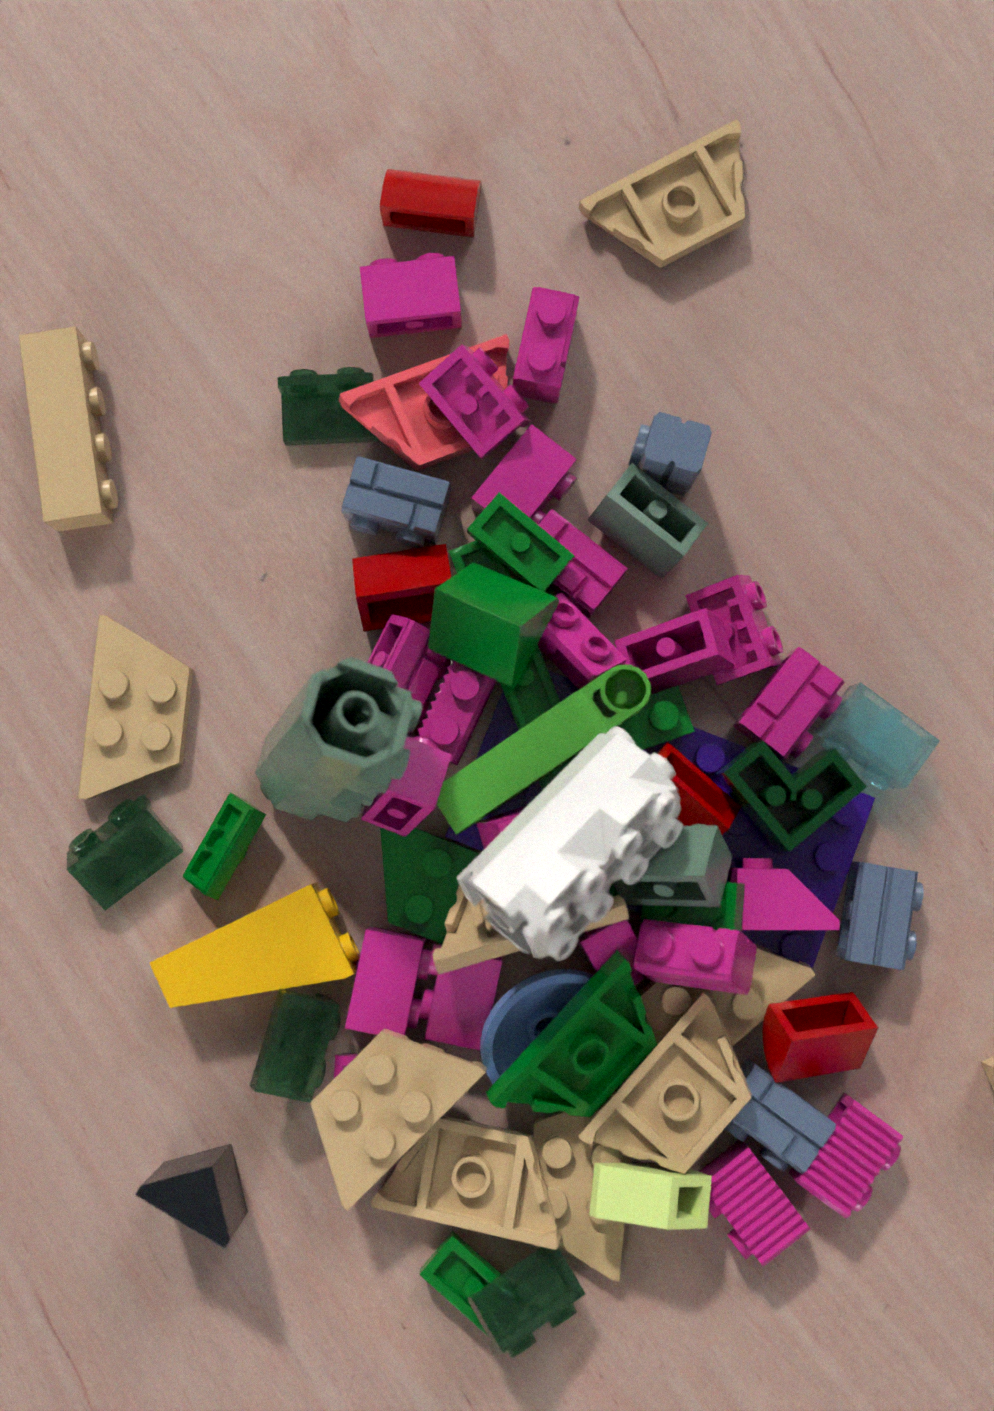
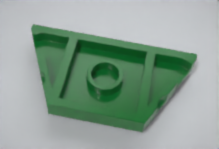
M380 827L388 923L443 944L447 933L444 923L450 908L457 901L456 892L459 886L457 877L480 853L417 828H414L404 837Z
M617 950L487 1090L486 1095L493 1106L505 1109L507 1102L529 1104L533 1112L553 1113L564 1111L572 1116L591 1117L658 1045L652 1027L646 1020V1010L641 995L636 990L632 980L630 963L622 953Z

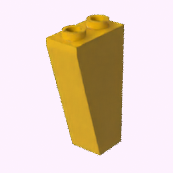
M318 882L153 960L149 964L169 1008L345 979L357 971L358 967L355 961L359 960L360 952L351 934L347 932L342 935L334 917L339 915L340 911L329 888L321 890Z

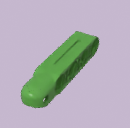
M618 665L609 669L445 780L436 805L455 834L458 835L578 755L598 734H606L612 727H618L639 713L648 704L651 697V684L647 675L640 668L632 665Z

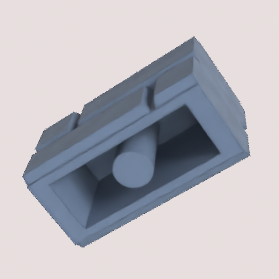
M659 412L656 416L654 415L650 426L640 425L628 465H631V463L635 464L667 491L684 496L686 492H689L702 469L712 434L710 426L687 420L684 424L680 417Z
M357 456L341 511L345 519L351 520L350 527L354 530L377 535L378 530L383 529L397 533L396 540L400 543L423 548L425 542L437 543L451 495V484L449 481Z
M852 861L848 871L836 957L869 965L899 970L905 969L906 960H912L917 944L916 933L910 930L913 911L917 912L920 910L924 895L923 884L917 882V871Z
M747 1058L740 1067L752 1097L725 1129L742 1142L750 1135L761 1143L764 1147L759 1154L782 1172H785L790 1165L802 1174L806 1172L817 1156L818 1150L824 1146L834 1132L836 1124L783 1083H775L772 1075Z

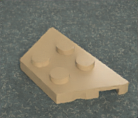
M736 119L580 200L579 210L581 214L660 268L741 227L745 219V205L741 189L743 162L740 161V122Z
M99 615L78 799L91 800L99 797L98 795L123 785H130L156 772H163L183 764L193 669L106 615Z
M459 884L456 892L457 901L450 908L444 923L447 934L442 948H435L432 955L438 975L521 951L495 930L484 918L488 914L482 904L484 901L481 900L474 907L465 897ZM619 895L615 896L607 915L599 922H591L583 932L629 919L625 900Z
M756 944L757 952L751 988L748 995L653 981L640 990V995L646 1010L647 1021L652 1027L657 1044H659L704 991L708 992L713 999L733 1047L764 1020L768 1004L785 1002L811 980L816 973L807 963L799 961V963L773 953L771 949Z
M704 991L579 1134V1139L591 1145L595 1142L623 1151V1155L635 1159H649L659 1163L661 1167L685 1174L751 1099L752 1093L713 999L708 992Z
M385 1028L321 1091L310 1104L341 1204L347 1211L486 1073L488 1069L483 1063L475 1060L470 1062L445 1053L444 1049L427 1043L420 1044L411 1041L408 1036Z
M619 1089L615 1090L591 1117L572 1116L564 1111H556L534 1119L532 1135L561 1237L559 1247L612 1281H620L625 1223L595 1218L589 1215L594 1163H630V1157L623 1155V1151L595 1142L593 1145L584 1143L578 1136Z
M443 1115L404 1154L396 1165L395 1171L382 1189L376 1193L371 1202L372 1208L557 1250L560 1246L561 1237L531 1134Z

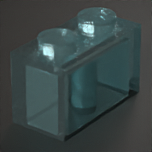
M861 682L848 687L841 696L843 699L839 706L822 722L815 732L825 739V742L822 744L825 749L835 748L846 762L851 758L865 769L862 772V776L882 790L886 791L888 787L891 789L907 788L940 740Z

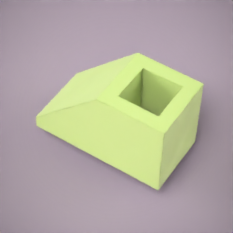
M594 1163L589 1215L600 1219L665 1230L707 1229L712 1176L692 1169H688L683 1174L661 1167L659 1163Z

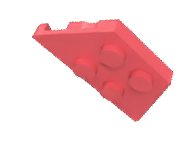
M507 334L469 347L473 352L479 347L482 348L499 369L493 376L506 389L508 386L506 362L509 350ZM449 355L348 390L339 395L338 401L341 407L415 471L425 469L473 450L419 385V382Z

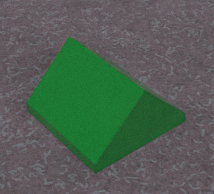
M473 562L435 588L428 648L432 652L515 689L560 601L557 597Z

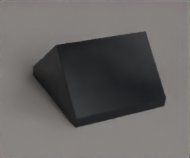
M231 1144L163 1162L139 1187L135 1194L137 1197L224 1249L248 1213Z

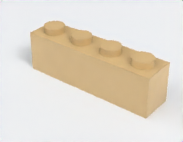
M76 326L19 335L43 522L58 532L114 523L112 508L118 507V495L113 480H108L106 462H111L112 451L107 434L101 432L99 416H105L106 409L102 391L99 387H95L93 371L99 370V358L96 347L92 341H87Z

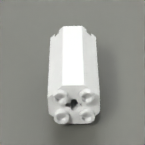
M612 727L606 734H598L457 877L465 897L474 907L483 900V907L488 912L484 918L495 930L523 953L529 954L532 951L534 957L537 958L551 955L557 961L565 959L573 951L577 944L578 936L591 922H599L609 912L614 901L613 897L607 893L611 883L621 879L628 885L636 883L644 875L650 859L661 848L670 847L679 837L683 828V824L677 820L681 810L680 797L677 788L670 781L676 775L675 770L662 756L656 753L648 755L638 748L630 735L620 727Z

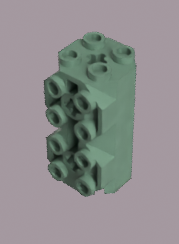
M353 657L338 662L335 667L326 671L323 669L312 674L265 738L255 771L261 783L260 789L265 798L271 801L275 809L305 819L313 820L325 815L347 823L352 817L357 818L363 804L370 806L379 793L384 794L387 791L392 778L400 780L403 776L410 756V750L403 748L407 732H412L417 725L422 710V702L412 699L410 691L396 687L398 683L391 671Z

